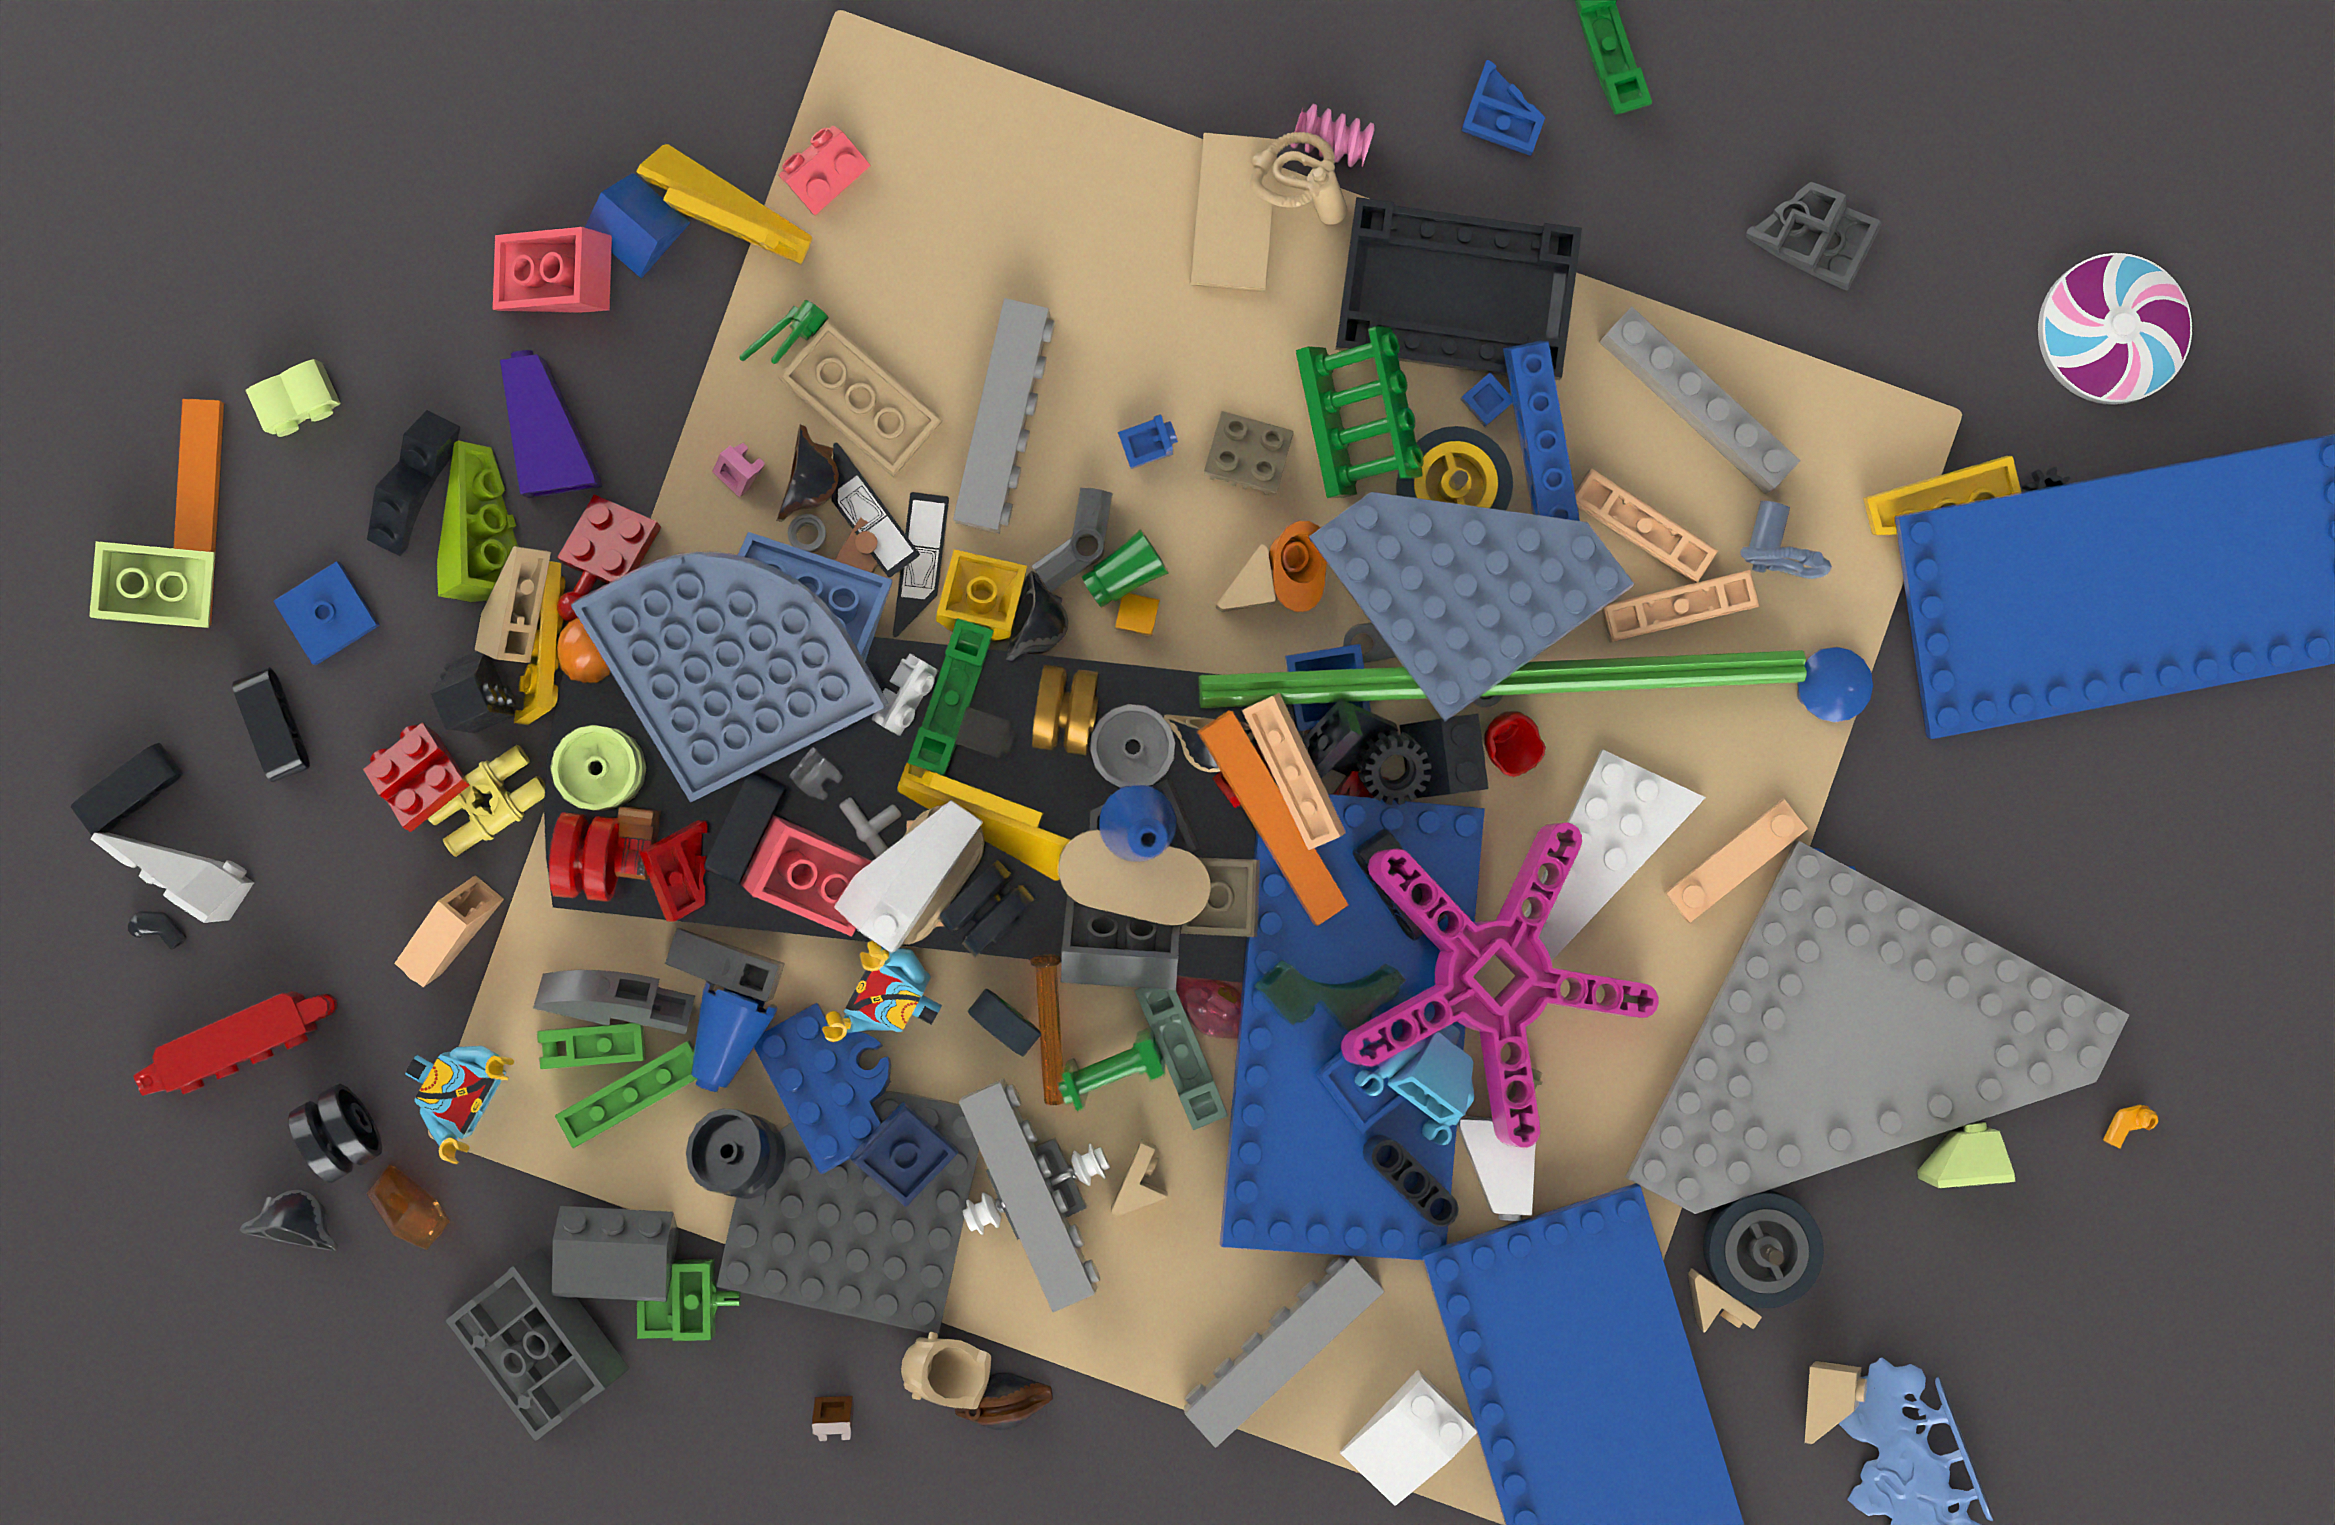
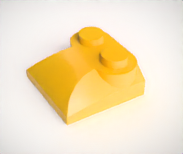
M954 549L936 613V622L953 632L956 620L959 618L994 630L991 641H1001L1010 638L1014 628V620L1027 566Z

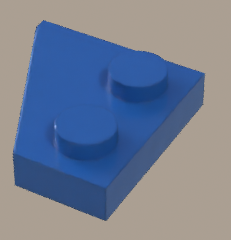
M1486 60L1461 131L1531 156L1545 116L1533 104H1529L1524 99L1523 93L1513 83L1511 85L1496 70L1497 66L1492 61Z

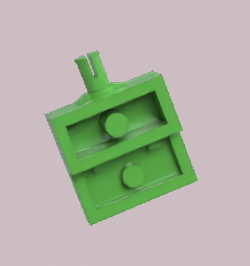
M715 1259L674 1260L667 1302L637 1300V1339L673 1338V1341L711 1340L716 1335L715 1314L718 1306H740L741 1298L739 1297L741 1292L734 1290L718 1291L715 1282Z

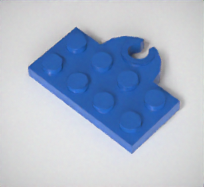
M815 1003L765 1031L754 1046V1049L819 1173L824 1174L850 1159V1156L882 1124L872 1103L882 1096L891 1082L892 1065L890 1058L884 1057L879 1060L875 1068L871 1070L862 1069L859 1062L862 1053L867 1050H879L883 1045L876 1038L864 1032H847L845 1037L839 1041H828L822 1030L824 1026H828L825 1019L826 1016L820 1005Z

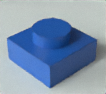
M1491 372L1461 397L1462 402L1484 427L1513 403L1512 396Z

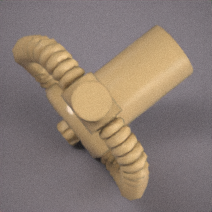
M1308 132L1287 133V135L1284 134L1283 137H1279V140L1276 139L1275 142H1272L1268 149L1262 153L1257 152L1252 160L1254 172L1251 176L1250 188L1258 197L1280 207L1289 208L1303 206L1304 203L1307 204L1313 200L1320 220L1329 225L1337 224L1346 217L1348 212L1347 205L1334 173V152L1331 145L1323 138ZM1294 143L1312 145L1319 149L1324 157L1323 161H1319L1301 152L1290 151L1280 155L1275 161L1278 152L1283 150L1285 146ZM1296 160L1303 163V166L1308 165L1312 167V170L1304 181L1297 179L1296 175L1291 177L1284 176L1281 173L1282 166L1288 161ZM1274 163L1273 175L1277 182L1282 185L1303 189L1304 193L1295 197L1277 194L1262 185L1263 176L1267 174Z

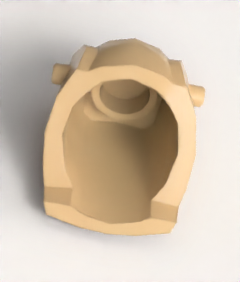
M929 1332L928 1338L919 1337L904 1355L901 1368L904 1387L912 1393V1398L920 1400L922 1397L942 1406L977 1409L988 1384L991 1355L961 1340L939 1339L937 1333Z

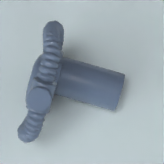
M1760 501L1749 547H1743L1740 551L1745 561L1753 564L1752 569L1760 573L1766 572V569L1784 571V573L1808 579L1827 575L1832 566L1828 559L1823 558L1821 552L1794 547L1781 548L1790 507L1776 502ZM1787 557H1788V558H1792V559L1798 560L1799 562H1796V561H1793V560H1790V559H1786V558H1787Z

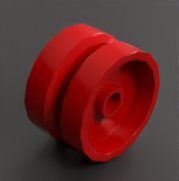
M561 813L554 829L549 860V882L553 896L574 898L577 897L583 888L588 899L611 901L618 883V876L615 875L614 869L620 825L618 818L596 816L589 826L583 814Z

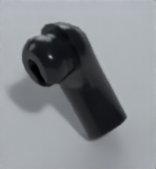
M141 911L134 914L128 923V931L132 936L141 938L142 935H159L171 950L181 945L187 939L170 917L163 912Z

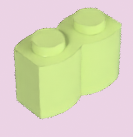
M315 359L293 366L280 375L265 379L246 389L263 430L270 434H277L278 437L296 432L299 429L298 424L306 419L311 418L312 421H319L333 414L332 409L341 404L323 363Z

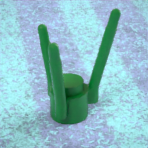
M804 300L799 308L793 306L783 319L740 354L739 359L745 361L791 323L790 328L793 331L771 358V362L777 364L799 336L805 340H808L810 336L813 337L829 317L818 306L808 300Z

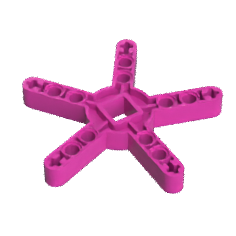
M1555 823L1541 827L1496 921H1478L1473 923L1404 850L1388 849L1378 851L1373 854L1368 865L1369 874L1373 880L1440 950L1435 968L1436 985L1347 1033L1341 1044L1343 1056L1352 1064L1374 1066L1456 1021L1467 1028L1479 1031L1495 1135L1500 1142L1520 1148H1528L1534 1145L1540 1136V1121L1525 1027L1539 1017L1546 1005L1553 1004L1625 1017L1647 1018L1654 1014L1659 1004L1658 994L1650 985L1553 968L1550 955L1545 945L1538 938L1582 845V834L1574 824ZM1388 860H1394L1395 862L1392 865V869L1395 872L1394 874H1389L1387 872L1391 867L1388 863ZM1541 865L1546 867L1548 873L1547 880L1544 883L1538 877ZM1416 884L1420 886L1423 894L1422 900L1418 904L1414 903L1411 896L1412 889ZM1525 899L1530 901L1532 907L1528 917H1525L1522 912V904ZM1442 912L1448 917V926L1443 932L1437 924L1438 917ZM1495 954L1515 977L1493 999L1473 976ZM1566 979L1570 985V991L1564 998L1560 987ZM1600 985L1605 991V996L1601 1003L1596 999V991ZM1624 995L1638 997L1637 1004L1622 1002ZM1431 1002L1435 1008V1015L1428 1022L1424 1016V1008ZM1396 1020H1399L1403 1029L1401 1036L1395 1040L1391 1034V1026ZM1378 1040L1380 1042L1366 1046L1364 1048L1365 1055L1360 1054L1359 1050L1364 1047L1362 1041L1375 1042ZM1507 1043L1510 1047L1511 1055L1504 1062L1501 1058V1049ZM1511 1082H1514L1516 1094L1512 1100H1509L1506 1089ZM1510 1108L1519 1109V1111H1511L1510 1113ZM1519 1124H1520V1125H1521V1130L1515 1131V1135H1514V1128L1519 1127Z

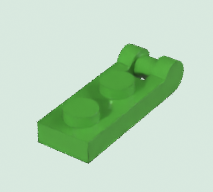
M621 1023L610 1024L609 1026L598 1025L537 1031L538 1043H542L543 1057H539L540 1069L646 1060L644 1026L641 1024ZM557 1041H566L567 1055H558Z

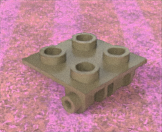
M1221 411L1203 474L1210 475L1211 480L1216 478L1227 482L1232 481V486H1236V483L1243 484V489H1247V486H1250L1253 489L1265 492V495H1269V492L1277 494L1294 431Z

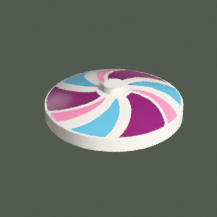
M2125 253L2094 256L2065 272L2046 295L2038 321V339L2041 353L2054 377L2077 396L2101 404L2117 405L2130 403L2160 390L2174 378L2182 367L2189 352L2192 338L2190 308L2177 282L2164 269L2152 261Z

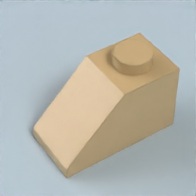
M1815 1361L1810 1366L1805 1443L1813 1444L1853 1413L1859 1406V1401L1865 1402L1867 1379L1861 1378L1862 1367Z

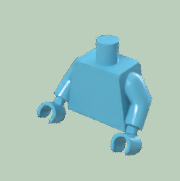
M1453 1025L1439 1030L1377 1064L1379 1068L1374 1073L1364 1070L1358 1073L1355 1078V1083L1359 1086L1366 1084L1370 1078L1373 1079L1371 1087L1365 1091L1370 1096L1380 1094L1384 1087L1383 1079L1386 1077L1390 1078L1388 1086L1433 1118V1120H1429L1424 1124L1422 1135L1429 1140L1433 1139L1439 1145H1446L1451 1141L1452 1132L1449 1127L1456 1125L1462 1116H1465L1467 1109L1475 1098L1472 1083L1474 1062L1471 1056L1456 1046L1460 1031Z

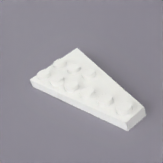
M1600 750L1567 823L1574 824L1580 830L1582 845L1538 937L1545 945L1551 961L1706 797L1612 753ZM1545 869L1540 880L1542 883L1547 880V869ZM1529 903L1524 914L1525 917H1528L1531 913V903Z

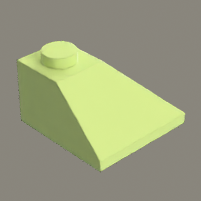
M1973 1122L1964 1125L1963 1129L1951 1130L1917 1171L1918 1179L1937 1188L2015 1182V1174L2000 1131L1987 1127L1986 1122Z

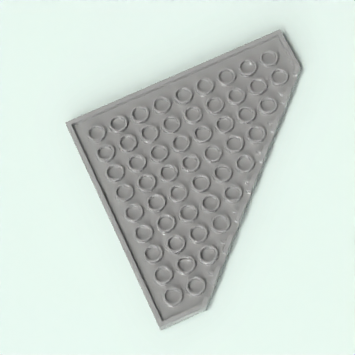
M1794 841L1625 1178L1697 1214L2095 1083L2112 1052L2129 1014L1800 841Z

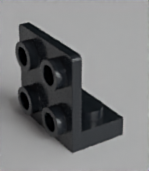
M1340 699L1302 741L1320 779H1322L1331 770L1347 775L1350 771L1359 772L1357 760L1362 761L1363 759L1359 754L1362 748L1365 750L1369 749L1366 742L1370 738L1374 742L1378 741L1377 734L1381 732L1386 736H1389V731L1398 732V727L1396 723Z

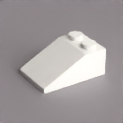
M1417 1370L1340 1451V1454L1396 1506L1448 1463L1477 1433L1473 1422Z

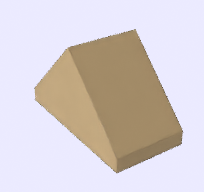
M1263 544L1258 547L1216 604L1218 610L1226 612L1275 604L1276 600L1267 547Z

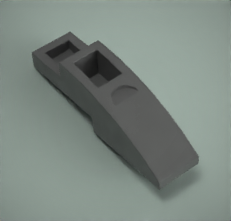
M568 970L543 973L533 1009L608 1026L610 1019L614 1018L686 1035L695 995L658 987L659 978L603 970Z

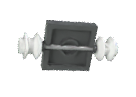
M1056 1137L1035 1146L1038 1155L1045 1154L1050 1163L1053 1175L1049 1179L1054 1190L1060 1189L1067 1201L1069 1210L1064 1212L1066 1217L1086 1209L1087 1205L1075 1179L1078 1176L1081 1182L1090 1186L1091 1176L1099 1174L1104 1179L1106 1178L1104 1170L1110 1168L1102 1148L1094 1149L1090 1143L1089 1151L1084 1155H1080L1074 1150L1071 1159L1072 1165H1068ZM986 1169V1173L998 1198L994 1200L993 1197L983 1192L980 1203L973 1204L969 1199L966 1200L968 1208L962 1210L966 1223L971 1231L977 1229L983 1235L984 1225L992 1223L998 1228L1001 1221L1000 1213L1005 1212L1017 1240H1019L1020 1238L990 1171Z

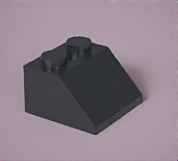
M1479 713L1455 716L1447 721L1440 718L1399 725L1400 735L1404 732L1411 738H1414L1428 755L1427 759L1431 763V769H1427V772L1431 775L1429 782L1423 780L1422 783L1426 788L1422 793L1418 789L1413 792L1417 797L1416 799L1489 789ZM1403 757V758H1404L1405 772H1406V769H1407V760H1406L1405 757Z

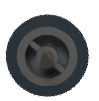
M1766 1190L1719 1206L1712 1214L1706 1226L1703 1252L1710 1274L1728 1294L1749 1306L1777 1308L1798 1300L1813 1286L1822 1268L1824 1245L1816 1221L1804 1207L1783 1194Z

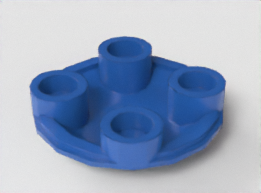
M1833 647L1815 652L1805 662L1806 679L1804 682H1798L1797 697L1809 712L1819 719L1839 722L1850 720L1863 711L1870 701L1873 690L1871 671L1863 658L1852 650Z

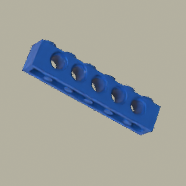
M1537 341L1503 348L1533 515L1580 521L1549 342Z

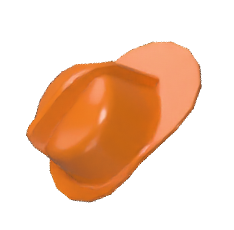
M1297 521L1289 525L1276 538L1269 550V561L1273 571L1275 593L1278 600L1287 609L1294 612H1306L1315 607L1322 598L1325 587L1327 562L1309 538L1320 527L1310 521Z

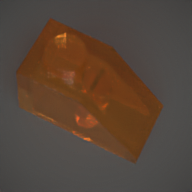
M393 1165L387 1167L366 1193L394 1236L425 1250L442 1234L444 1228L450 1222L438 1201Z

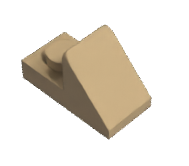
M1141 1139L1111 1207L1110 1214L1118 1217L1168 1197L1167 1191L1142 1181L1143 1176L1151 1178L1159 1159L1158 1156L1153 1155L1155 1151L1154 1144Z
M1691 1268L1688 1273L1695 1318L1697 1326L1704 1333L1722 1308L1724 1310L1720 1316L1738 1328L1745 1323L1754 1330L1762 1316Z

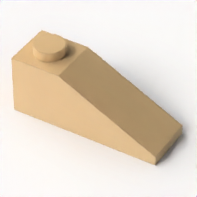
M513 546L481 613L475 645L476 651L497 660L530 663L551 552Z

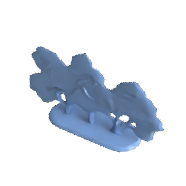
M1879 1358L1877 1362L1870 1364L1868 1376L1861 1377L1867 1379L1865 1402L1859 1401V1406L1855 1411L1841 1421L1839 1425L1852 1438L1878 1447L1879 1456L1878 1459L1867 1461L1864 1464L1860 1474L1862 1483L1853 1488L1847 1500L1868 1516L1884 1514L1892 1519L1890 1525H1980L1971 1520L1966 1512L1970 1502L1979 1499L1986 1518L1989 1521H1994L1940 1377L1938 1376L1935 1379V1385L1942 1403L1937 1411L1927 1406L1920 1399L1921 1393L1925 1389L1926 1381L1922 1369L1912 1364L1894 1367L1884 1358ZM1913 1394L1917 1401H1908L1905 1399V1395ZM1907 1406L1920 1409L1918 1410L1919 1416L1926 1415V1419H1910L1904 1416L1902 1408ZM1938 1423L1949 1424L1959 1450L1942 1456L1933 1453L1927 1442L1928 1432L1932 1425ZM1925 1425V1430L1921 1434H1916L1917 1426ZM1964 1460L1974 1489L1969 1491L1951 1489L1948 1484L1951 1463ZM1959 1503V1510L1957 1512H1948L1949 1506Z

